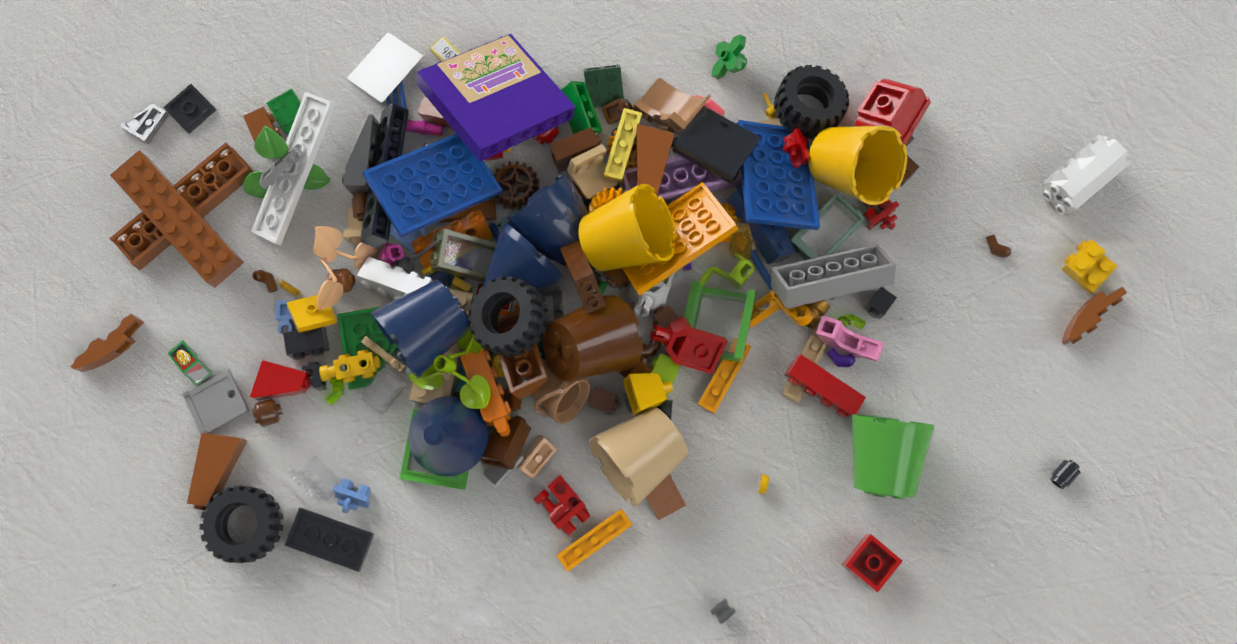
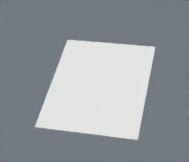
M387 33L347 79L383 103L423 55L395 36Z

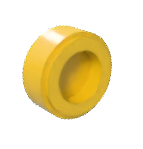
M760 475L757 493H766L769 483L768 475Z

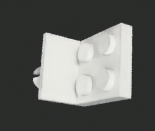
M675 273L640 296L631 283L628 297L636 304L634 308L636 315L639 316L641 310H643L641 317H646L649 315L650 309L655 310L660 306L665 307Z

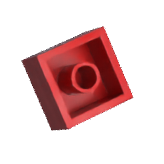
M866 534L841 565L872 592L878 593L903 560L872 534Z

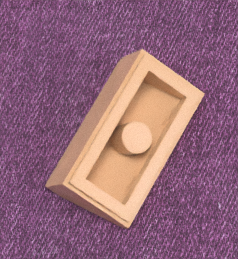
M539 435L522 455L524 459L517 467L534 479L557 451V448L543 436Z

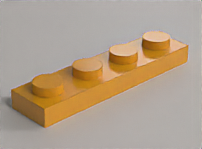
M734 338L727 352L735 353L737 338ZM745 344L742 363L722 359L698 402V406L715 414L752 346Z
M620 509L556 556L568 572L633 524L624 511Z

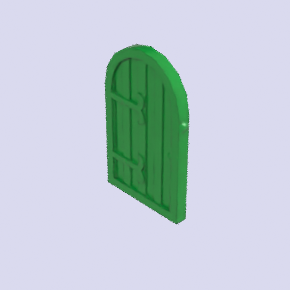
M292 88L266 103L280 128L287 135L290 133L301 105Z

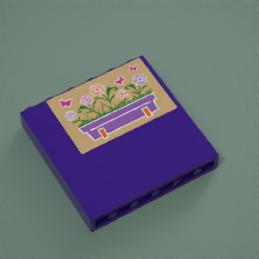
M512 34L502 36L417 71L416 85L479 162L573 119L574 104Z

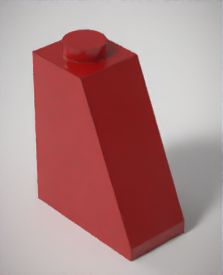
M262 360L249 397L260 401L305 394L311 386V375L304 371Z

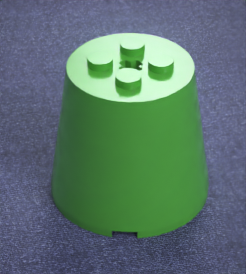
M852 414L854 488L877 497H886V495L896 499L915 497L935 425L910 421V423L899 422V419Z

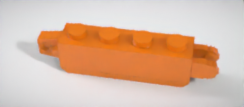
M483 349L478 353L469 351L467 354L461 355L460 358L469 381L473 376L480 375L490 385V400L484 409H480L484 421L489 426H495L500 436H508L511 432L508 420L511 419L509 413L512 410L508 401L504 402L502 395L505 392L501 383L497 384L495 379L498 377L497 371L494 366L491 367L489 364V360H491L489 351Z

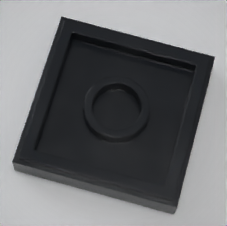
M192 84L188 85L163 107L188 134L216 111L214 106Z

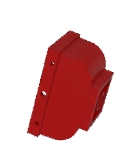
M886 78L880 82L875 81L857 111L859 116L854 126L892 127L901 134L902 144L906 145L931 104L930 98L926 97L923 89Z

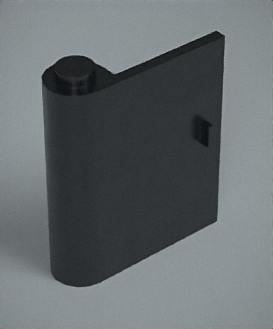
M703 106L681 135L674 138L671 147H673L672 152L724 181L733 184L740 173L742 165L761 137Z

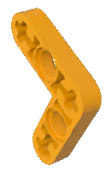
M772 290L754 303L749 328L756 326L778 309H781L799 326L809 324L812 320V315L805 305L786 309L774 290ZM764 305H770L767 309H761Z

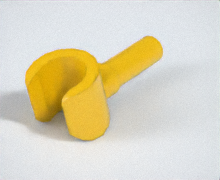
M765 93L763 97L768 106L765 109V114L771 119L776 116V110L768 94Z

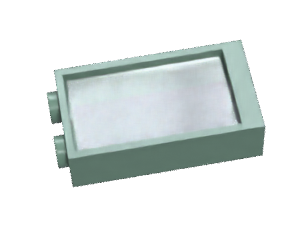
M837 193L818 212L820 228L818 230L801 229L790 240L794 251L804 260L832 254L865 220L862 212L856 208L854 209L844 196H840Z

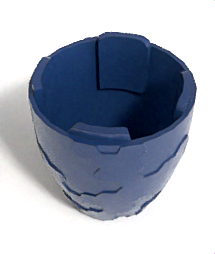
M559 174L554 184L550 187L543 186L528 199L527 204L524 205L523 210L516 216L511 214L507 217L509 221L507 224L527 239L540 254L566 266L560 248L579 241L580 244L579 224L588 212L572 182L566 175L562 176Z

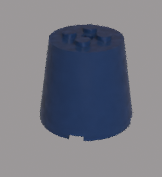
M439 280L424 285L370 312L391 345L396 344L401 352L399 354L400 358L417 379L433 365L434 359L437 356L444 355L470 330L469 327L471 326L468 323V315L460 308L461 303L455 295L452 296L447 286H444Z

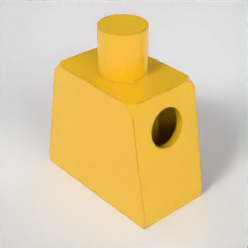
M658 373L629 374L623 380L633 416L661 405L667 400L666 394L673 391L672 383L670 381L662 382Z

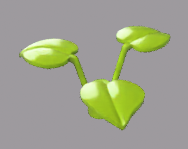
M470 330L458 341L459 348L465 349L464 351L455 354L449 353L448 356L439 355L434 359L433 365L418 379L413 373L409 376L417 386L426 390H435L443 384L442 373L453 374L467 383L460 391L461 402L466 407L484 409L490 400V385L483 376L475 375L469 381L466 377L455 372L456 363L453 359L454 357L465 355L469 351L478 353L484 349L481 347V344L475 341L474 335L471 334Z

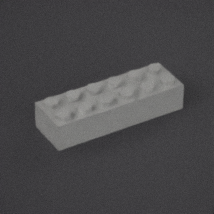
M879 244L773 267L771 268V288L786 309L893 284L896 264Z

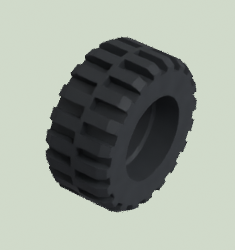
M805 65L804 68L799 66L795 70L789 71L783 78L774 98L775 114L778 119H781L780 123L783 127L786 126L787 130L791 133L798 128L807 139H813V137H816L826 128L838 127L848 110L850 102L848 90L845 89L846 85L844 82L839 80L840 77L837 74H832L831 70L827 68L826 70L822 69V66L818 65L815 67ZM806 94L817 98L825 109L817 110L806 106L799 99L798 95Z
M504 276L498 277L496 280L492 279L487 282L486 287L482 286L479 289V294H475L472 299L474 300L473 305L469 307L471 316H468V323L472 325L469 327L471 334L474 335L475 341L481 344V347L502 356L514 357L515 355L525 354V350L531 351L535 343L539 344L542 340L540 336L542 333L545 334L547 330L545 323L549 322V316L546 315V312L549 310L548 305L544 303V296L539 293L538 289L521 279L511 276L507 278ZM517 300L520 307L519 319L510 331L501 334L498 329L499 313L507 303Z
M241 485L234 486V488H225L222 491L223 493L215 494L213 496L214 501H208L205 506L208 508L207 511L201 514V518H204L203 524H199V530H203L204 533L201 535L202 542L208 543L205 545L208 552H214L213 556L217 559H223L224 562L250 563L256 561V559H262L266 556V552H271L275 548L273 544L279 542L281 536L278 533L283 531L284 525H280V520L284 518L283 513L278 511L281 508L279 503L274 502L275 498L271 494H267L266 491L259 488ZM246 505L251 507L257 516V529L249 541L239 544L234 542L229 536L227 523L231 513L236 508Z

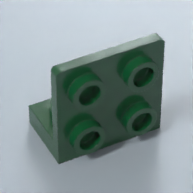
M619 64L583 69L585 85L594 108L603 107L619 98L624 99L621 67Z

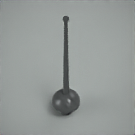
M439 237L437 241L411 259L403 256L401 260L396 261V266L410 274L414 270V261L439 241H442L443 237Z

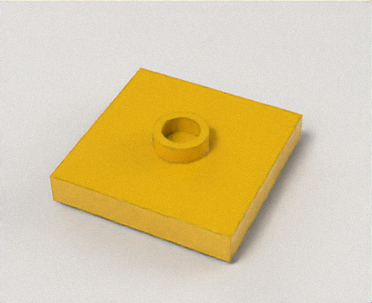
M318 295L287 302V308L299 333L337 323V318L331 307L323 310L317 309Z

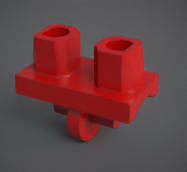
M796 128L790 135L783 138L785 142L783 146L784 153H789L794 168L807 164L811 158L810 151H808L806 146V136H803L800 129Z
M888 199L877 205L882 210L880 214L873 207L863 214L868 222L866 227L869 230L881 221L883 223L879 226L882 230L886 227L892 230L896 226L894 221L897 219V216L894 214L890 217L889 215L896 211L899 203L897 201L892 203Z

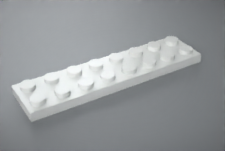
M305 92L286 140L288 151L295 145L303 152V157L298 163H292L290 169L285 174L281 173L274 185H269L251 232L275 244H282L336 106L335 103Z

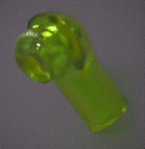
M853 314L843 315L838 318L844 327L854 325L862 330L866 321Z

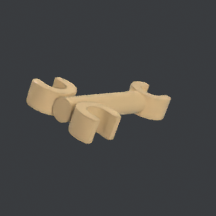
M367 336L361 341L400 373L406 368V366Z

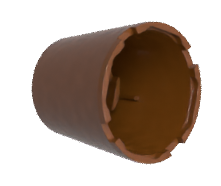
M603 295L605 307L587 313L583 305L546 326L547 330L545 334L543 333V350L550 368L559 378L570 381L626 371L637 365L642 355L643 340L642 337H639L637 330L639 322L630 306L623 299L616 295Z

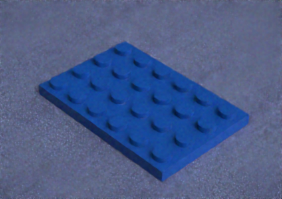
M738 120L736 124L761 137L741 167L746 222L818 230L820 228L814 177L810 172L809 162L794 168L789 153H784L783 150L785 145L783 138L790 135L791 132L785 126ZM807 139L806 146L808 151H810L809 140Z
M457 134L363 171V177L401 238L502 193L500 185L484 160L479 162Z

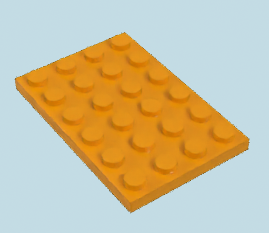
M703 182L667 205L676 233V240L673 241L672 246L675 248V252L672 258L664 262L622 268L639 296L739 230Z

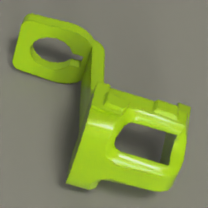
M736 253L734 257L739 262L729 274L712 266L707 269L698 282L704 287L714 273L730 281V284L741 290L754 272V265ZM748 268H750L749 272L743 277Z

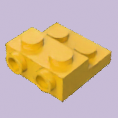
M1090 239L1087 242L1083 240L1076 247L1078 251L1075 254L1071 253L1064 260L1066 264L1061 269L1089 294H1092L1118 266L1104 255L1106 251Z

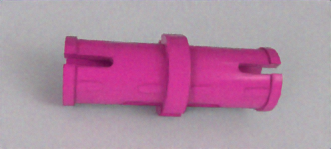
M407 120L406 131L417 132L421 135L442 136L443 125L427 123L425 120H422V122Z

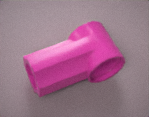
M386 242L378 260L386 262L393 267L395 262L401 260L404 255L402 247Z

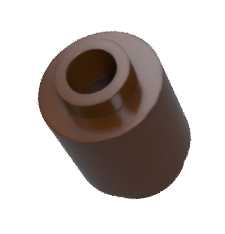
M367 192L353 194V217L358 221L364 220Z

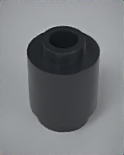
M1063 460L1052 473L1051 482L1062 490L1065 487H1069L1081 473L1079 470L1080 466L1073 460Z

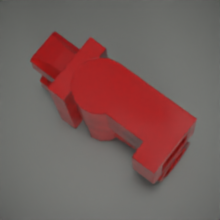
M559 475L547 486L559 500L556 505L547 498L549 493L545 489L533 500L537 505L542 503L549 513V519L558 530L561 529L569 536L577 529L570 520L576 515L583 523L590 515L585 508L586 505L565 479Z

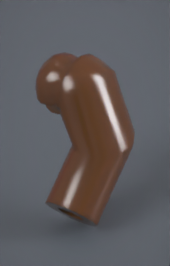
M995 235L986 237L991 254L1001 258L1011 255V248L998 244Z
M650 340L648 347L642 348V356H654L661 348L662 342Z

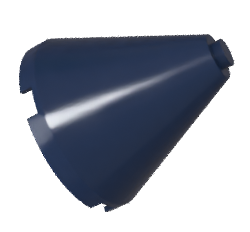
M506 224L500 231L483 286L486 287L487 282L492 279L496 280L498 277L504 276L507 278L511 276L521 279L536 289L541 290L558 283L563 278V275L527 239L510 225Z
M444 396L427 402L417 411L410 424L408 439L412 455L421 467L435 475L456 476L471 470L479 463L488 445L489 431L479 409L466 407L459 397Z

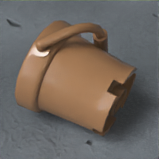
M545 361L543 363L548 379L537 392L531 394L536 400L534 410L543 417H551L556 423L564 424L575 418L585 406L590 394V384L584 378L570 381L559 378L552 371L548 362Z

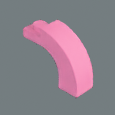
M822 316L816 331V335L829 346L848 355L852 354L859 359L862 357L878 362L884 347L883 342L856 334L844 327L841 321Z

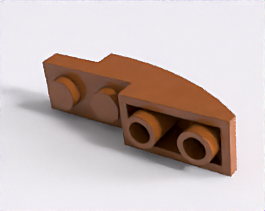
M1121 287L1108 296L1101 291L1090 298L1080 307L1069 322L1062 343L1064 345L1069 342L1075 344L1083 338L1081 334L1084 332L1089 334L1098 328L1096 324L1102 321L1099 316L1108 311L1106 307L1111 304L1115 306L1123 301L1122 296L1127 291Z
M133 314L126 316L116 330L108 334L106 340L101 338L93 340L88 345L86 351L76 357L70 367L74 370L85 372L114 360L136 342L131 336L144 321Z

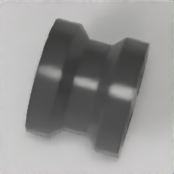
M723 599L710 612L712 615L717 616L720 624H723L736 611L734 608L729 607L726 599Z

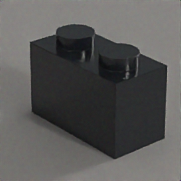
M325 327L300 333L298 330L283 333L286 355L294 360L304 359L306 355L311 354L312 356H320L325 351H330Z

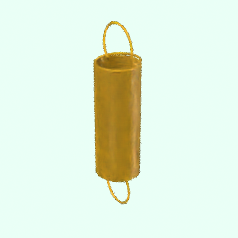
M283 279L279 284L280 287L295 297L301 292Z

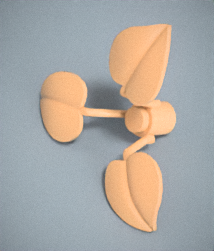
M328 226L315 227L316 236L313 253L321 258L320 262L332 277V281L326 280L318 292L317 309L323 310L335 305L343 294V285L337 282V278L327 262L333 261L336 258V254L355 260L354 267L361 269L368 257L377 258L379 248H374L360 242L356 247L355 256L348 255L336 250L342 242L340 231Z

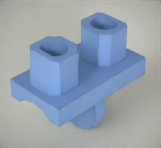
M345 478L339 486L335 485L333 492H335V498L339 499L337 504L343 506L342 512L347 514L350 509L356 511L358 506L368 509L370 505V487L360 485L357 492L352 491L354 483Z

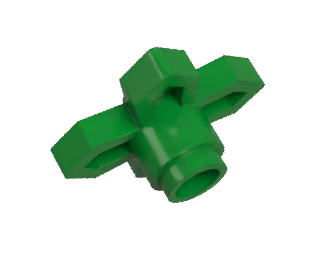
M739 34L733 37L730 44L725 41L717 44L715 54L720 59L713 66L712 77L720 79L725 76L727 71L736 73L746 67L747 58L744 54L740 53L745 47V36Z

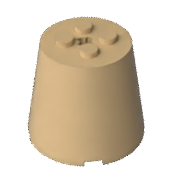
M656 407L589 439V446L594 458L599 457L602 463L600 469L619 495L626 502L632 501L630 502L632 506H637L688 457V449L681 432L667 415Z

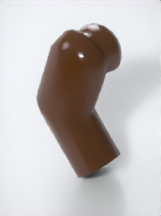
M264 270L253 272V279L266 284L269 293L278 290L272 273Z

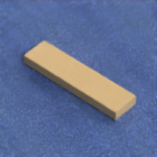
M816 327L815 330L812 329L801 354L818 365L827 344L816 335L818 329ZM787 381L781 395L799 404L804 394V388L799 385L795 386Z

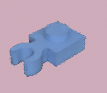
M294 300L276 301V320L281 321L278 325V332L280 334H283V329L286 326L289 327L288 332L294 331V326L291 324L293 319L287 308V302Z

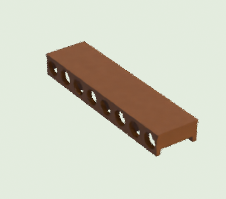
M225 142L174 184V186L178 189L184 185L179 191L205 217L244 184L245 178L254 171L233 147L231 148ZM228 149L226 153L220 155L224 150ZM213 161V163L210 166L206 167L208 163ZM199 173L197 177L191 179L195 174ZM143 212L139 213L109 238L139 271L171 245L169 240ZM140 222L139 225H137L136 227L132 228L136 223ZM126 234L122 239L118 240L120 236Z

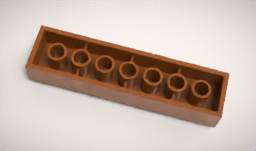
M140 150L110 174L115 182L206 283L216 288L244 263L154 162Z

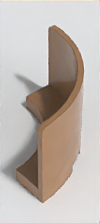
M658 78L644 96L634 104L633 111L641 112L642 118L650 123L652 120L659 123V128L670 131L675 129L674 131L678 133L685 129L711 95L706 97L691 96L674 88L663 79Z

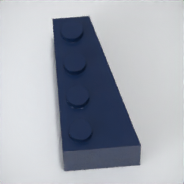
M743 189L736 190L726 199L728 205H732L736 212L734 214L738 220L741 219L748 226L750 235L756 241V247L768 265L784 261L795 253L785 227L746 222Z

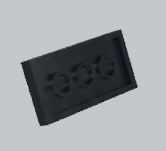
M299 507L284 546L360 572L375 533Z

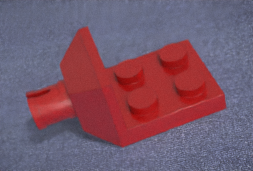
M684 316L671 322L668 328L654 325L653 329L656 331L651 330L650 333L651 340L660 341L664 344L675 364L709 374L713 373L728 342L725 337L691 327Z

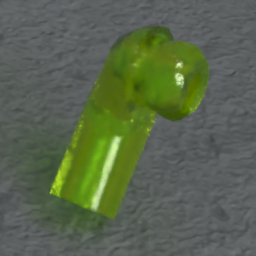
M333 377L330 381L333 392L325 398L331 406L344 395L343 380H337L336 377Z

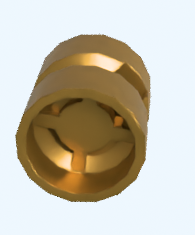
M825 300L804 304L812 315V320L809 324L805 325L806 327L815 330L821 321L820 316H824L830 308V305Z

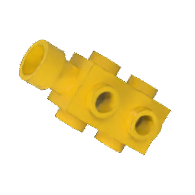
M369 350L358 351V355L351 357L350 354L340 355L338 360H333V366L324 365L319 367L320 377L323 382L336 377L337 380H343V383L353 382L355 377L362 376L363 379L374 377V373L378 372V367H381L379 356H375V353L369 352ZM363 360L367 362L365 367L361 366V361ZM344 364L347 365V370L345 372L342 371V366Z

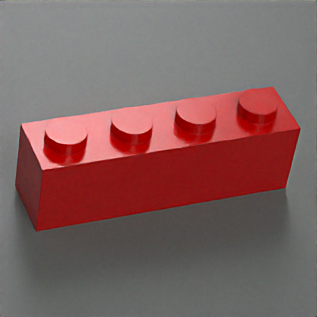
M802 354L795 356L784 374L788 378V382L795 386H801L809 396L818 397L821 399V404L828 408L833 407L837 410L836 413L845 419L847 417L851 418L852 414H856L866 399L864 395Z

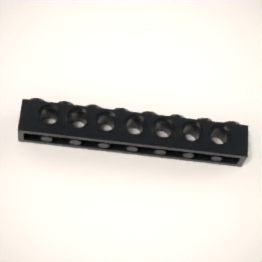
M392 103L382 111L372 167L402 156L409 114L408 109ZM369 187L360 242L374 248H379L389 241L391 221Z

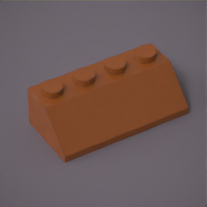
M520 310L498 319V329L501 334L510 331L519 319ZM537 343L533 345L534 348L531 351L525 350V354L520 356L507 357L498 354L510 393L519 400L537 392L548 379Z

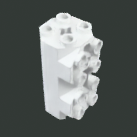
M1099 134L1043 182L1045 191L1042 192V195L1055 206L1059 214L1064 215L1065 213L1071 214L1131 164L1130 160H1126L1128 151L1117 140L1111 139L1108 141L1106 140L1108 137H1102Z

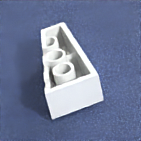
M371 257L367 258L357 274L363 287L367 289L373 288L380 295L385 297L389 295L394 300L433 282L432 278L425 277L422 279L415 272H411L409 275L400 267L396 266L392 269L388 263Z

